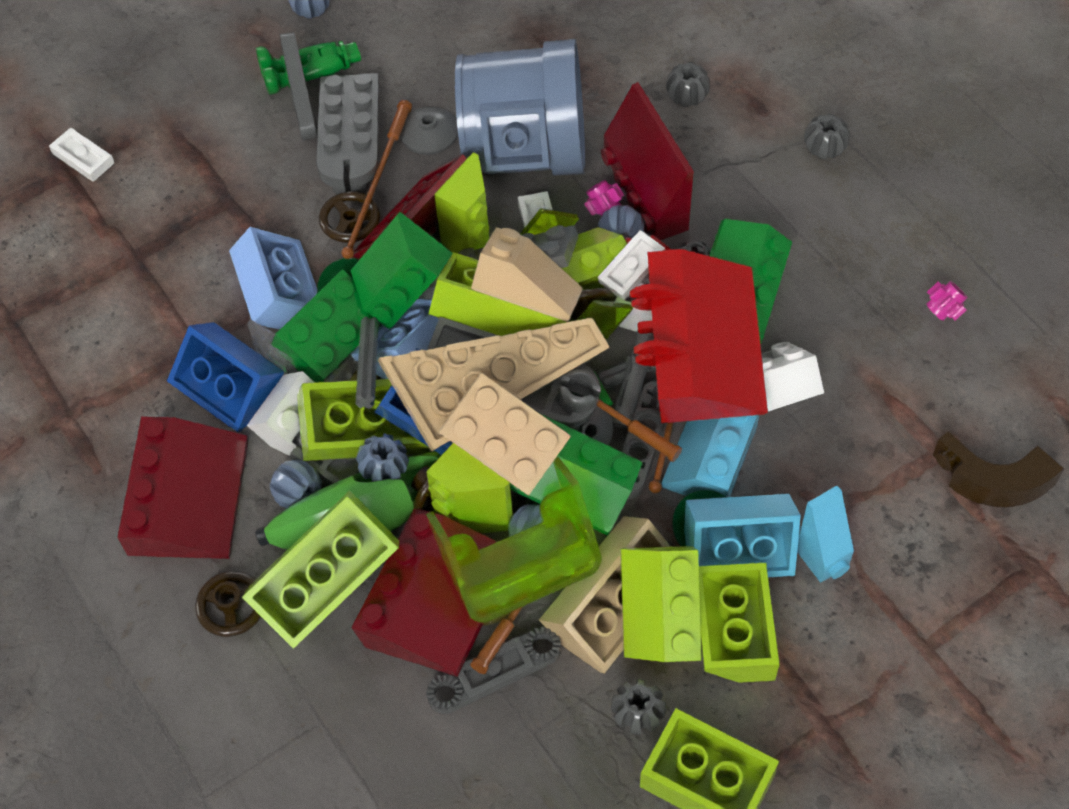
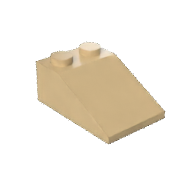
M497 227L480 253L471 287L472 290L569 322L583 289L529 238L521 236L516 230L510 228L500 229Z

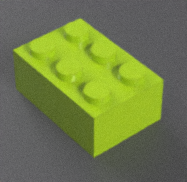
M675 708L641 772L640 788L680 809H759L775 776L779 761Z

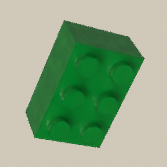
M342 269L275 334L271 347L298 372L303 371L315 383L324 382L352 356L351 354L359 347L361 320L366 316L369 319L373 318L363 310L354 280Z

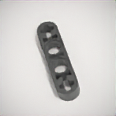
M295 33L279 34L301 139L317 138Z
M651 381L642 389L633 420H638L639 422L644 419L653 420L657 424L653 431L661 436L665 423H661L659 401L657 402L656 410L651 408L652 397L655 396V393H658L657 381ZM628 432L622 453L631 456L629 452L632 448L642 447L647 450L648 455L643 459H637L643 463L628 499L637 498L642 494L656 453L655 448L631 432Z

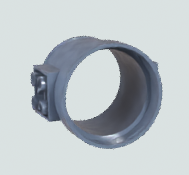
M576 39L544 41L543 48L476 53V55H457L455 64V102L461 155L464 154L468 158L473 152L478 154L481 171L486 175L552 170L553 176L585 174L583 99Z

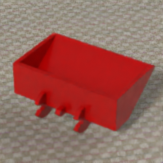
M683 249L647 252L650 284L635 287L630 291V297L637 298L631 301L633 308L646 311L652 310V321H641L637 326L638 333H653L654 340L635 346L634 354H639L635 357L637 364L656 366L661 423L765 415L768 413L752 267Z

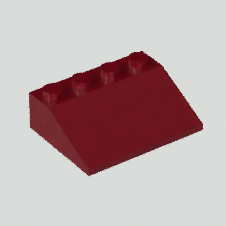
M639 82L634 83L604 134V148L601 149V156L605 165L611 166L614 171L615 182L620 188H624L629 206L641 214L645 225L644 232H649L659 240H664L689 230L694 171Z
M464 154L422 176L354 249V256L352 258L360 259L399 212L432 236L438 229L435 226L438 222L434 194L467 160Z
M141 416L117 536L127 556L230 559L248 436L176 417Z
M413 509L398 538L399 548L386 560L351 628L365 648L458 677L517 553L515 550L446 516L421 509Z

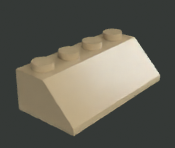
M623 516L539 619L545 628H549L551 632H555L559 636L563 647L600 673L605 674L623 651L620 549L671 547L649 519Z

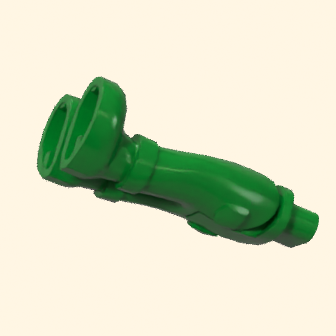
M338 41V46L336 42H327L298 50L305 82L335 75L341 69L346 70L350 68V64L361 61V55L356 42L344 44L343 41ZM256 47L259 67L268 94H277L286 86L290 88L283 55H280V58H274L266 47Z

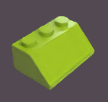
M473 152L434 194L441 244L449 251L455 253L466 248H474V250L484 248L490 239L486 194L479 155Z
M597 227L578 234L579 237L568 267L561 268L583 288L582 290L594 288L607 289L599 283L598 276L627 245L622 235Z
M453 443L426 472L434 513L446 516L478 533L508 531V524L513 515L510 482Z
M693 546L621 548L624 658L659 662L702 661L698 550Z
M766 563L699 566L700 627L704 671L738 683L775 681L779 668V657Z

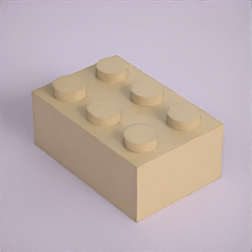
M482 372L479 373L439 430L440 434L528 496L571 437L567 432Z

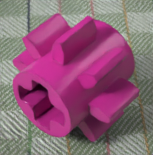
M603 180L586 192L589 198L584 204L592 216L596 213L602 216L606 210H610L614 205L622 206L619 201L624 194L617 183L611 185L606 180Z
M938 281L927 291L930 295V300L926 305L942 321L947 317L953 318L956 321L967 310L963 303L967 299L966 294L952 281L946 285Z

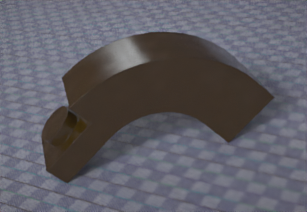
M949 431L939 438L933 453L937 463L944 470L950 471L953 474L949 483V487L973 502L993 507H1015L1040 498L1056 485L1064 470L1059 463L1039 446H1036L1021 460L1011 464L999 465L986 462L973 454Z

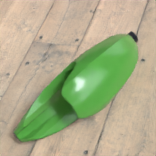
M429 451L408 456L407 470L405 473L400 474V479L371 482V478L364 479L359 472L331 484L294 503L276 515L267 526L258 528L255 532L258 542L261 546L272 544L282 549H289L349 490L391 532L403 525L409 519L414 509L413 503L418 493L411 487L414 477L424 466L428 465L431 467L442 455L436 451Z

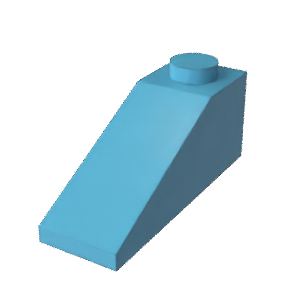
M838 485L807 503L798 539L797 553L820 583L830 577L837 579L845 574L850 568L849 564L854 552L842 490Z

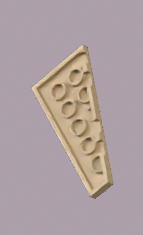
M593 318L541 329L519 331L504 336L498 335L449 344L440 348L412 351L403 355L380 357L378 362L430 450L434 451L450 441L440 434L439 430L480 372L521 400L610 347Z

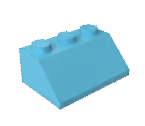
M759 415L687 421L677 444L682 447V452L676 461H670L661 483L662 488L685 496L699 490H712L730 497L758 426Z
M790 494L686 500L684 526L686 546H693L698 550L699 566L766 563L768 577L795 576L801 515Z

